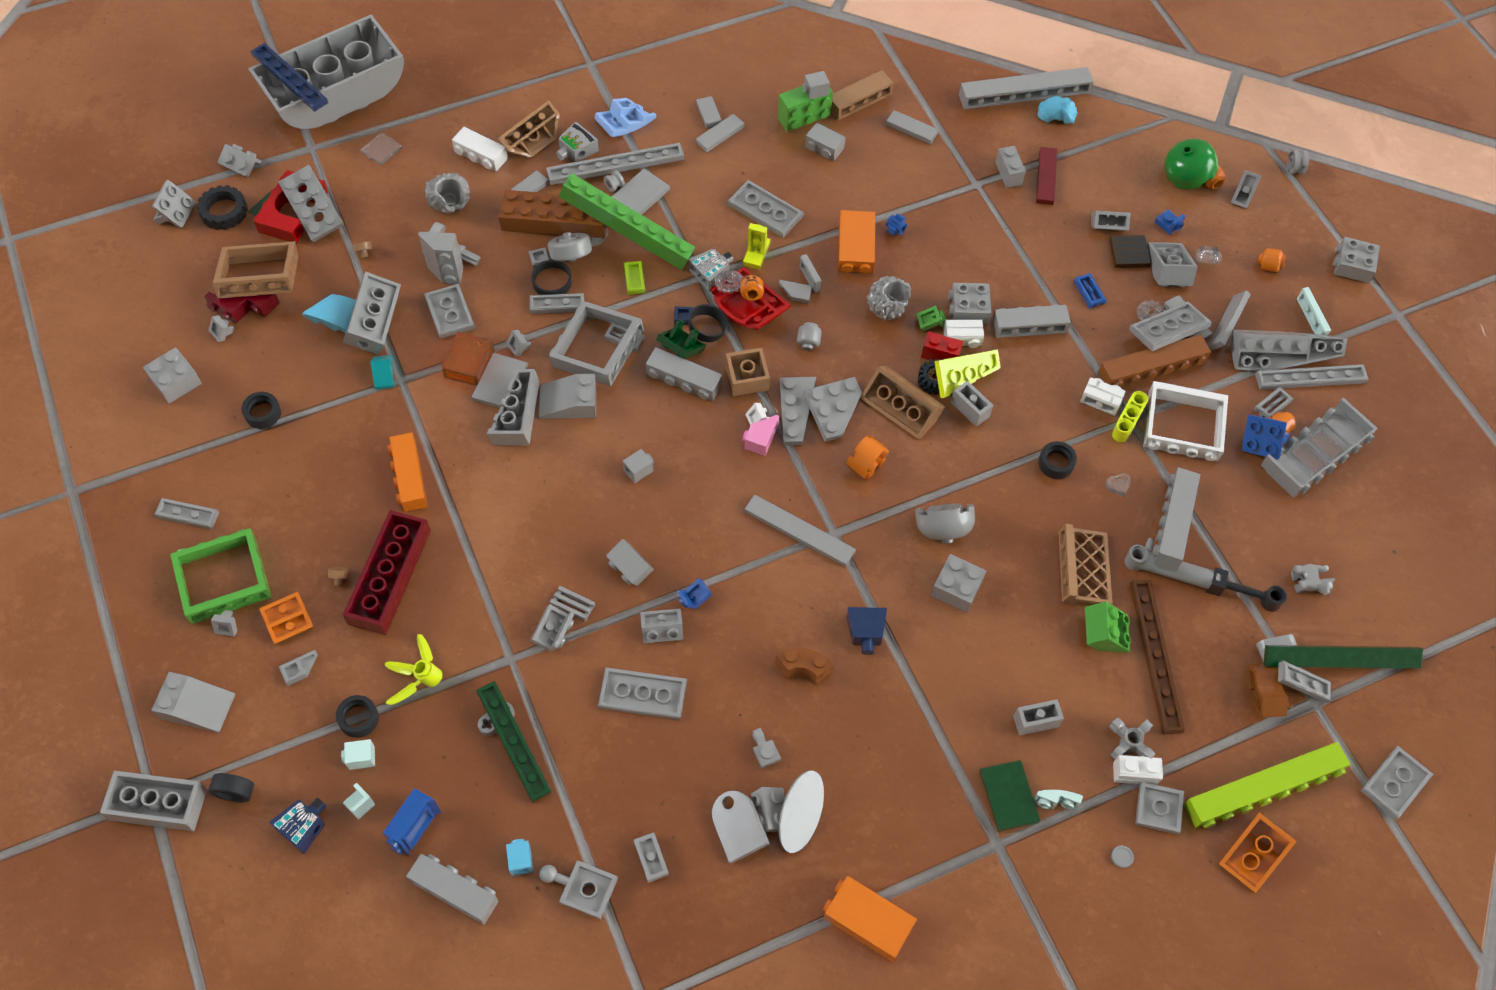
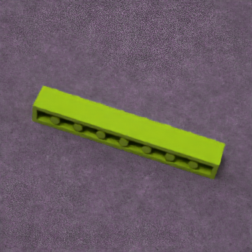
M1335 742L1192 797L1183 806L1195 829L1201 826L1206 829L1215 825V821L1221 818L1223 821H1227L1235 816L1234 813L1239 811L1245 814L1253 810V806L1257 804L1262 807L1271 803V799L1278 797L1280 800L1291 795L1290 792L1293 790H1297V792L1306 790L1311 783L1316 785L1324 783L1328 780L1327 777L1333 775L1334 778L1342 776L1346 773L1345 769L1351 764L1339 743Z

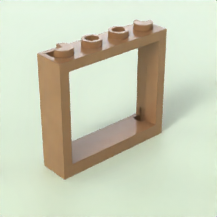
M295 241L222 247L213 280L217 298L292 292L299 259ZM286 260L284 271L281 274L226 278L230 264Z

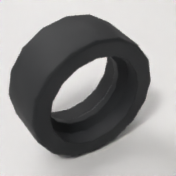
M268 392L252 393L242 403V414L246 422L253 428H269L280 419V405L274 395ZM269 403L272 405V410L263 417H252L250 414L252 409L258 404Z
M1050 442L1041 451L1038 464L1040 470L1046 476L1053 479H1063L1074 470L1077 463V455L1075 450L1064 442ZM1054 452L1060 453L1068 459L1069 464L1064 468L1054 467L1047 461V455Z
M354 695L344 699L336 711V722L342 732L349 737L359 738L370 734L376 728L379 720L378 710L372 700L362 695ZM360 705L367 707L370 716L365 724L354 728L347 725L345 716L351 708Z
M216 773L212 776L208 792L223 800L248 802L253 792L254 783L241 776Z

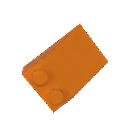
M1259 812L1223 857L1219 865L1256 893L1297 841Z

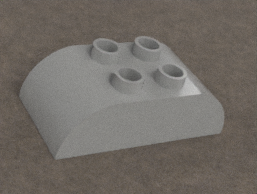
M372 14L279 54L284 61L327 98L328 104L315 112L261 63L248 69L280 117L287 124L296 128L310 129L320 127L326 123H332L339 117L357 109H363L368 104L387 95L401 77L404 58Z

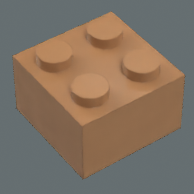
M762 348L726 353L725 366L733 397L769 391L770 376Z

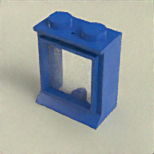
M416 788L413 789L383 832L387 838L386 843L391 846L390 849L399 855L402 853L410 855L409 850L414 848L434 819V815L442 813L436 801Z

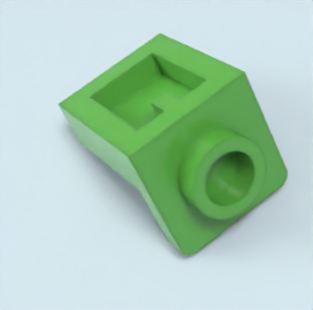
M936 305L916 314L922 331L938 325L943 329L944 321L947 320L944 311H940Z

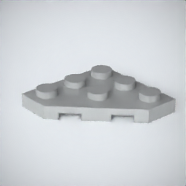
M855 377L811 388L803 393L824 442L841 438L862 394Z

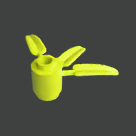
M421 634L417 635V643L422 660L416 662L415 665L393 661L385 663V666L394 672L408 676L414 673L415 678L418 679L415 683L409 684L386 701L388 705L396 704L411 696L417 691L416 686L420 683H424L428 687H434L442 679V671L430 662L433 660V656L426 639Z

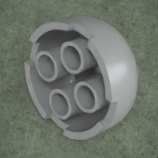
M961 504L935 505L928 507L926 511H923V508L915 509L916 524L921 534L929 539L942 540V543H952L953 539L967 535L975 524L974 504H967V507H963Z

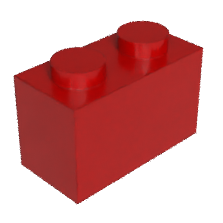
M928 331L921 358L926 360L932 359L935 362V359L944 360L960 357L964 341Z

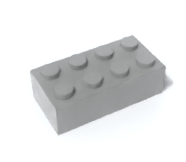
M114 771L100 814L109 821L195 831L207 789L199 781Z

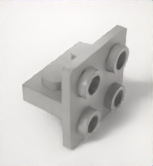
M166 180L152 205V208L157 211L153 220L158 224L170 221L178 228H182L196 201L171 181Z

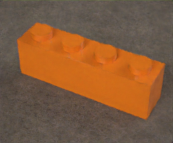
M413 432L389 437L390 445H387L389 455L393 456V461H390L392 472H396V477L393 478L395 489H399V494H396L398 506L402 505L404 512L428 507Z

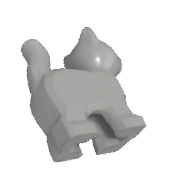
M1314 564L1295 565L1291 572L1292 580L1301 579L1294 586L1296 593H1301V591H1318L1323 595H1329L1335 578H1324L1321 580L1319 578V572H1327L1329 566Z

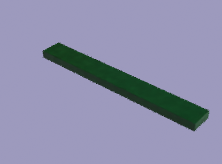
M1265 645L1263 665L1266 667H1279V662L1285 661L1296 667L1421 668L1423 648Z

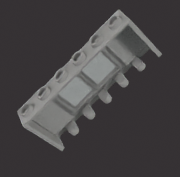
M1342 398L1334 409L1331 407L1322 418L1318 417L1309 428L1305 427L1296 438L1294 436L1290 438L1282 448L1279 459H1274L1269 454L1261 466L1294 498L1300 493H1306L1311 488L1313 482L1315 484L1320 482L1324 478L1323 474L1326 472L1330 474L1337 467L1336 464H1343L1350 457V453L1356 454L1363 447L1362 444L1365 443L1367 445L1375 438L1373 434L1378 428L1345 398Z

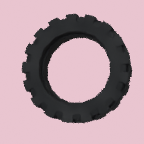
M219 185L217 188L212 187L209 191H205L202 194L203 196L198 199L197 211L203 223L207 224L209 228L213 227L215 230H227L229 227H236V224H240L243 221L242 219L246 217V212H248L247 203L241 191H238L235 187L231 188L229 185H225V187ZM228 199L236 202L235 208L230 213L220 216L209 213L210 207L220 200Z

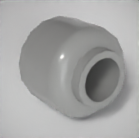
M804 323L798 329V345L802 346V349L806 351H812L813 348L818 347L821 341V329L815 323Z

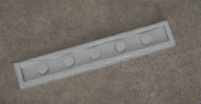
M1364 364L1257 371L1255 374L1259 390L1277 389L1279 387L1283 389L1367 383L1369 380Z
M757 495L753 496L745 508V513L845 567L856 552L855 548Z

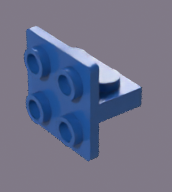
M1248 415L1242 451L1261 456L1270 454L1274 459H1279L1283 444L1289 440L1290 433L1285 432L1287 423L1256 415Z

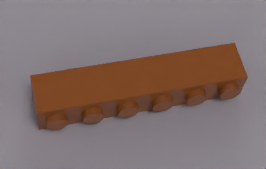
M1200 334L1173 342L1155 351L1147 349L1102 362L1098 374L1104 383L1117 385L1121 388L1123 385L1136 384L1141 380L1153 379L1161 374L1167 375L1175 370H1185L1196 364L1202 365L1207 361L1211 351Z

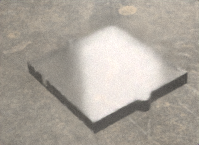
M381 132L360 150L370 160H374L382 165L402 149V145L394 141L392 137L390 138Z

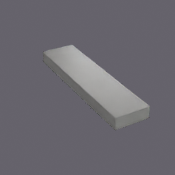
M1247 290L1234 295L1208 344L1211 350L1226 345L1250 297V293Z

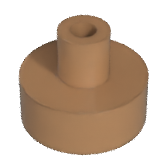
M371 241L353 244L354 252L360 251L361 258L368 257L367 250L372 249Z
M333 567L328 569V578L334 579V585L336 586L343 585V579L349 577V568Z

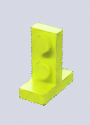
M750 223L748 227L747 253L743 260V266L760 270L770 245V239L767 238V227Z

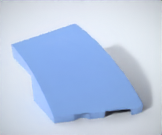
M627 98L612 99L610 111L597 112L594 119L611 137L628 134L647 125L656 118V114L654 112L649 114L643 110L641 105Z

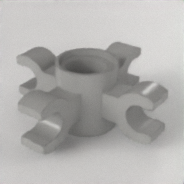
M1117 717L1109 728L1121 737L1120 745L1110 756L1116 759L1118 755H1123L1125 752H1136L1139 757H1149L1151 759L1155 753L1142 742L1144 735L1153 724L1146 720L1139 728L1128 729L1123 721ZM1128 737L1133 738L1136 743H1131Z

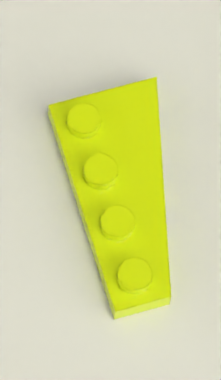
M998 350L935 361L940 398L949 396L966 381L972 384L977 379L985 377L1001 368Z

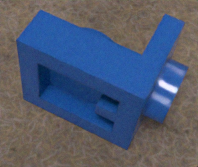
M1167 209L1156 217L1155 223L1170 235L1174 231H1179L1184 226L1183 221L1186 216L1182 214L1177 217Z

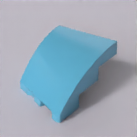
M331 294L304 311L302 316L315 324L321 322L334 331L339 329L346 333L355 299Z

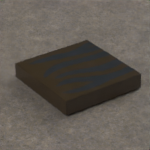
M1145 235L1110 236L1109 241L1115 268L1150 267L1151 260Z

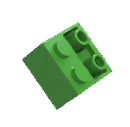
M1106 601L1085 607L1087 645L1097 651L1130 652L1131 638L1128 628L1130 624L1128 615Z

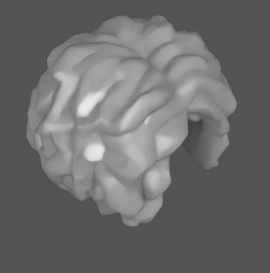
M443 173V175H437L436 178L426 182L425 198L427 199L428 206L435 211L449 214L453 213L455 209L462 210L470 199L468 182L462 176H459L458 173Z
M885 276L875 281L870 287V293L867 295V304L870 305V310L884 321L900 318L911 296L910 284L900 278L896 279L894 276Z

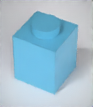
M524 839L513 840L511 844H506L508 867L511 876L532 873L533 864L529 842L524 841Z

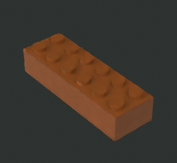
M505 190L498 215L502 231L561 236L566 232L585 233L589 237L605 239L608 227L559 198V194Z

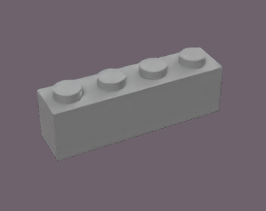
M1066 305L1018 307L1012 309L1001 308L995 310L992 319L996 338L1067 333L1071 323Z
M656 347L646 362V374L651 378L662 380L670 386L679 387L683 391L691 392L704 400L708 399L713 402L722 386V374Z
M421 853L406 876L409 882L485 925L499 902L495 896L496 892L487 886H484V888L477 886V881L468 875L463 878L458 875L459 871L450 865L444 867L439 864L440 860L431 854L425 856Z

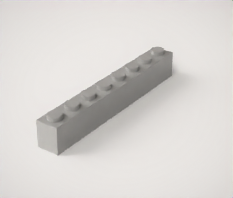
M1088 67L961 83L959 97L963 109L1048 99L1053 96L1064 97L1088 94L1094 81Z

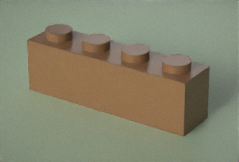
M881 70L850 86H846L844 89L833 93L831 113L837 120H840L892 95L894 82Z

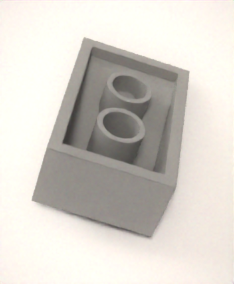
M1148 242L1147 246L1152 273L1158 285L1163 287L1169 285H1177L1179 287L1193 286L1198 266L1182 243Z
M575 374L540 385L539 418H596L595 374Z
M168 672L151 711L161 720L219 733L235 693L189 676Z

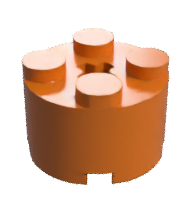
M868 435L856 446L853 454L854 457L850 455L846 465L868 481L875 473V468H880L886 461L885 457L890 451L874 437Z

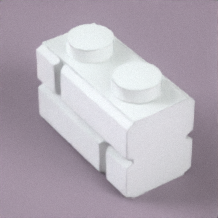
M946 320L944 336L964 341L963 346L977 348L982 346L984 339L983 321Z
M1090 377L1080 402L1115 416L1125 390H1122L1117 385L1104 383L1099 378L1094 379Z
M1118 755L1113 762L1114 782L1128 784L1145 782L1158 785L1163 779L1162 759Z

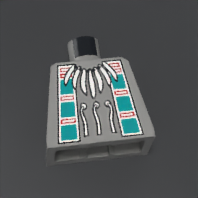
M711 249L690 258L689 271L710 292L711 288L722 282L729 275V263L733 261V257L729 252L720 255L715 249Z

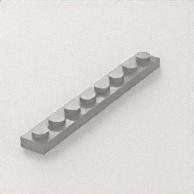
M674 143L547 167L546 169L550 185L564 183L571 173L581 179L612 174L615 170L622 172L684 160V154L681 144Z

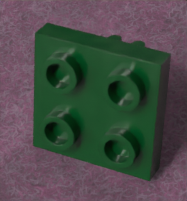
M682 319L676 321L673 329L658 334L656 341L661 343L664 348L671 349L681 358H688L703 352L706 344L697 340L699 333L697 328L691 330L689 334L682 330L684 320Z

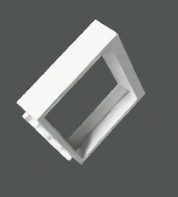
M1153 381L1148 394L1143 447L1167 451L1172 454L1187 455L1188 457L1203 458L1208 461H1219L1224 453L1228 395ZM1155 399L1216 410L1214 447L1152 435Z

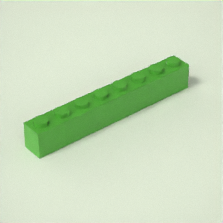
M572 173L562 186L559 198L680 270H683L695 246Z

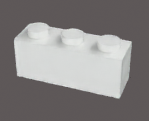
M463 127L452 139L454 152L495 172L508 159L507 150L503 145L466 127Z

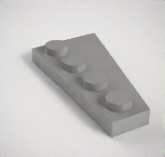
M816 377L779 378L783 445H802L810 411L803 393L805 390L814 388Z

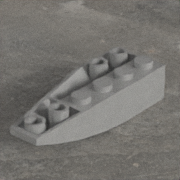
M1233 329L1230 348L1236 370H1279L1345 356L1347 337Z

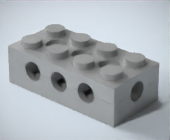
M365 272L359 286L343 343L379 355L386 340L401 284Z

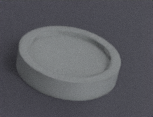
M1121 845L1112 851L1111 859L1117 867L1127 868L1133 863L1134 855L1130 848Z

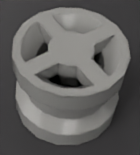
M617 170L613 171L612 175L604 177V183L611 192L625 185L622 175Z

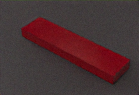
M1040 147L1036 203L1054 204L1057 149Z

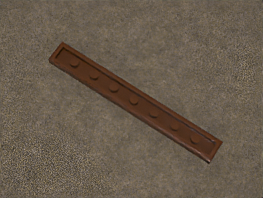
M1151 580L1131 581L1130 588L1162 734L1184 733L1185 728Z

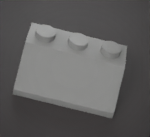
M419 232L418 235L427 268L442 283L461 284L463 263L456 234Z

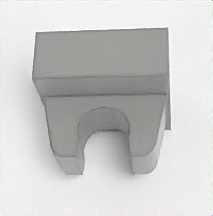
M219 315L212 316L208 331L218 342L225 341L226 336L232 334L234 327H228L229 321L226 319L222 320Z
M512 330L506 343L515 356H521L523 351L528 350L531 342L526 341V335L521 334L519 330Z
M224 610L221 615L214 614L211 622L215 634L235 637L238 630L235 618L231 617L233 611Z

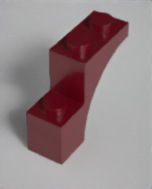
M208 292L204 296L207 302L206 305L212 312L220 313L224 319L231 320L235 324L250 310L256 315L260 314L266 317L280 303L276 294L217 298L216 294Z

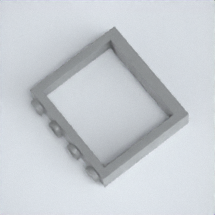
M583 301L580 307L576 309L572 320L568 322L564 333L559 336L556 346L550 351L549 358L552 366L573 374H595L597 382L612 386L644 331L642 319ZM588 316L628 328L604 369L564 356Z

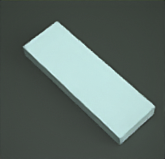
M1303 288L1297 297V301L1314 334L1328 335L1331 329L1310 288Z

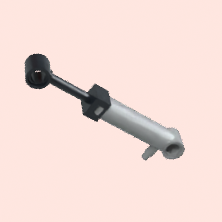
M1148 538L1145 547L1138 544L1133 545L1124 559L1125 565L1130 570L1137 571L1142 569L1206 589V593L1220 597L1225 589L1259 598L1261 599L1262 607L1269 612L1277 611L1287 599L1286 591L1280 586H1271L1263 592L1227 581L1229 571L1217 567L1214 570H1210L1182 561L1179 569L1175 572L1154 565L1155 556H1152L1153 538Z

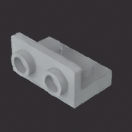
M681 608L640 612L643 643L683 639Z

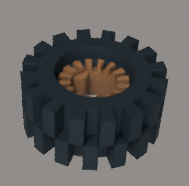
M930 359L929 363L925 361L921 365L918 383L920 388L923 387L924 392L929 390L928 394L934 392V395H938V379L933 380L932 378L933 375H937L935 362Z

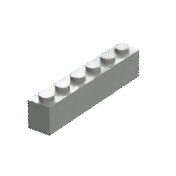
M1179 467L1175 474L1171 473L1168 484L1171 486L1168 487L1165 498L1168 500L1164 502L1162 508L1164 515L1161 516L1158 525L1161 527V530H1158L1155 541H1158V545L1155 544L1152 556H1155L1154 565L1175 572L1179 569L1184 558L1201 474Z

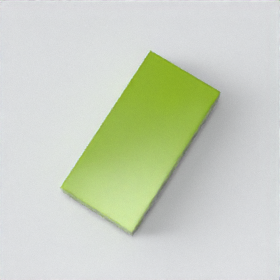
M625 262L627 294L645 293L642 262Z

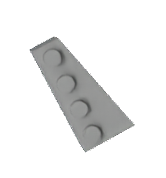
M535 369L515 370L507 388L508 392L500 403V410L498 414H495L494 423L487 432L492 445H530L540 383Z

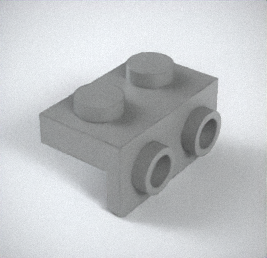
M225 144L217 163L249 178L255 162L261 164V160L256 158L257 154L248 150L245 153L242 151L243 148L236 144L232 146Z
M549 604L530 641L549 652H553L557 648L560 649L565 641L563 637L565 632L569 631L574 623L572 620L574 613L569 612L567 614Z
M761 787L751 793V800L765 833L779 832L780 813L785 800L784 789Z

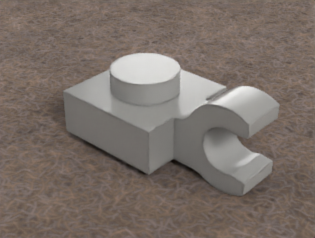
M761 728L754 730L752 736L757 746L753 748V752L761 769L781 761L773 740L766 742Z

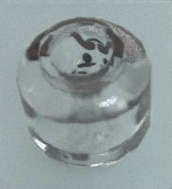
M1202 245L1196 250L1194 255V262L1197 263L1199 268L1215 269L1217 264H1221L1222 254H1220L1219 248L1215 246Z

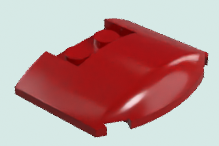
M743 267L711 288L712 294H714V301L718 308L729 319L740 326L759 330L791 308V304L765 283L764 293L760 299L756 301L744 299L740 292L741 280L744 276L753 273Z

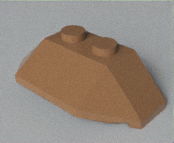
M548 100L498 137V139L508 152L532 158L556 139L559 112Z

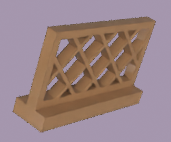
M1065 524L1058 532L1062 603L1070 604L1074 601L1098 604L1106 601L1112 605L1107 533L1073 528V524ZM1075 535H1080L1085 542L1080 545L1075 540ZM1093 537L1102 538V546L1098 547L1091 539ZM1086 543L1095 550L1091 555L1083 548ZM1078 550L1087 558L1083 562L1076 557ZM1096 553L1103 558L1101 565L1093 558ZM1088 560L1096 568L1092 573L1084 565ZM1079 568L1088 576L1084 580L1077 575ZM1097 571L1104 576V582L1101 583L1094 576ZM1089 578L1098 586L1093 591L1085 583ZM1080 586L1089 594L1087 597L1078 596V588ZM1100 588L1105 593L1106 599H1100L1095 592Z

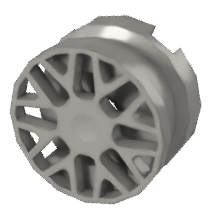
M1291 150L1287 158L1289 159L1287 171H1290L1289 174H1295L1296 172L1298 174H1305L1309 164L1308 151L1302 150L1299 152L1298 150Z

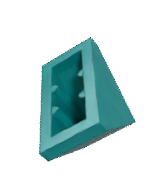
M393 356L373 357L370 363L375 390L394 388Z

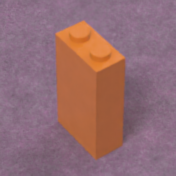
M840 210L838 271L846 273H873L875 265V212Z
M847 876L844 881L840 879L834 889V892L837 894L833 900L829 898L823 908V911H825L823 919L893 962L917 918L851 877Z

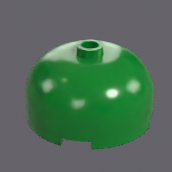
M1191 138L1178 142L1169 150L1165 158L1164 168L1167 179L1174 184V187L1190 190L1202 187L1201 184L1209 179L1212 180L1218 172L1219 162L1216 151L1211 144L1202 139Z

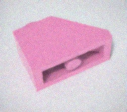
M774 415L751 424L749 431L745 430L742 441H745L744 449L766 456L779 426V416Z

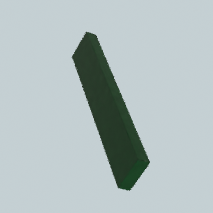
M493 681L477 689L476 693L531 802L533 803L549 795L551 790L497 683Z

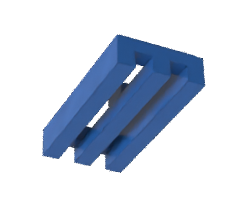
M1091 273L1074 278L1073 282L1089 309L1093 308L1094 305L1097 307L1099 304L1103 305L1106 303L1107 300Z

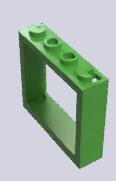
M250 528L239 530L231 535L220 536L209 542H201L196 546L180 549L170 554L184 614L191 624L212 618L214 614L221 615L224 610L233 611L272 598L257 540ZM248 543L259 584L191 606L182 564Z

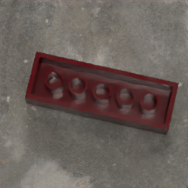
M389 510L343 613V617L348 625L383 635L387 634L431 529L426 519Z

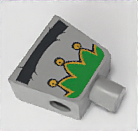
M575 122L559 137L560 149L556 152V155L560 160L569 157L574 162H579L599 151L598 139L579 123Z

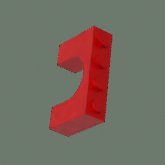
M286 170L279 181L295 172ZM318 179L327 194L328 190L325 181ZM278 183L272 189L267 201L263 203L260 212L255 216L254 224L258 233L288 242L295 241L297 244L304 232V228L300 219L279 213L282 206L289 202ZM302 185L299 188L300 193L307 190L306 185Z

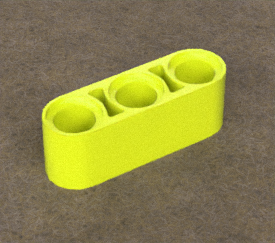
M1136 391L1131 395L1113 429L1112 437L1118 442L1127 441L1148 402L1146 393Z

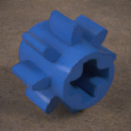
M901 214L891 215L886 221V226L889 227L887 232L895 236L903 234L907 228L906 218Z

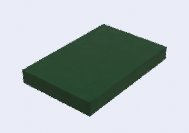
M1021 760L980 769V775L998 832L1040 822Z

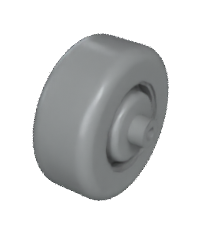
M566 232L562 236L553 238L548 242L550 258L554 261L573 262L592 251L590 237L585 233Z

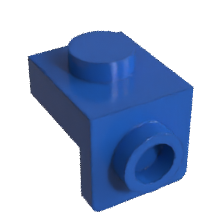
M700 578L684 591L681 589L677 591L680 596V603L685 608L689 607L694 610L713 595Z

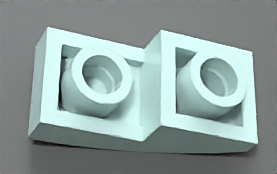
M1042 790L1037 792L1034 802L1044 809H1054L1057 803H1060L1066 809H1077L1081 804L1083 796L1063 790Z

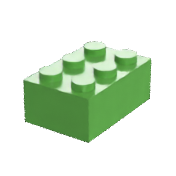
M802 86L779 94L777 118L786 132L831 116L833 91L829 87V95L810 100L807 93L803 92Z

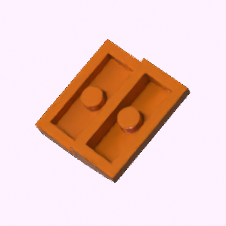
M298 591L259 608L274 644L314 627Z

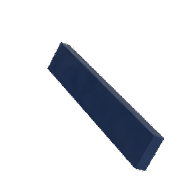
M263 43L250 51L251 55L314 112L328 104V100L267 44Z

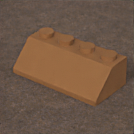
M886 365L877 368L860 396L863 401L917 439H921L936 423L946 407Z

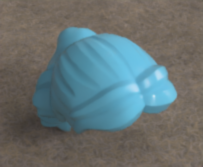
M1053 96L1042 101L1038 106V117L1047 123L1052 120L1063 121L1065 124L1074 123L1078 113L1075 103L1067 97Z

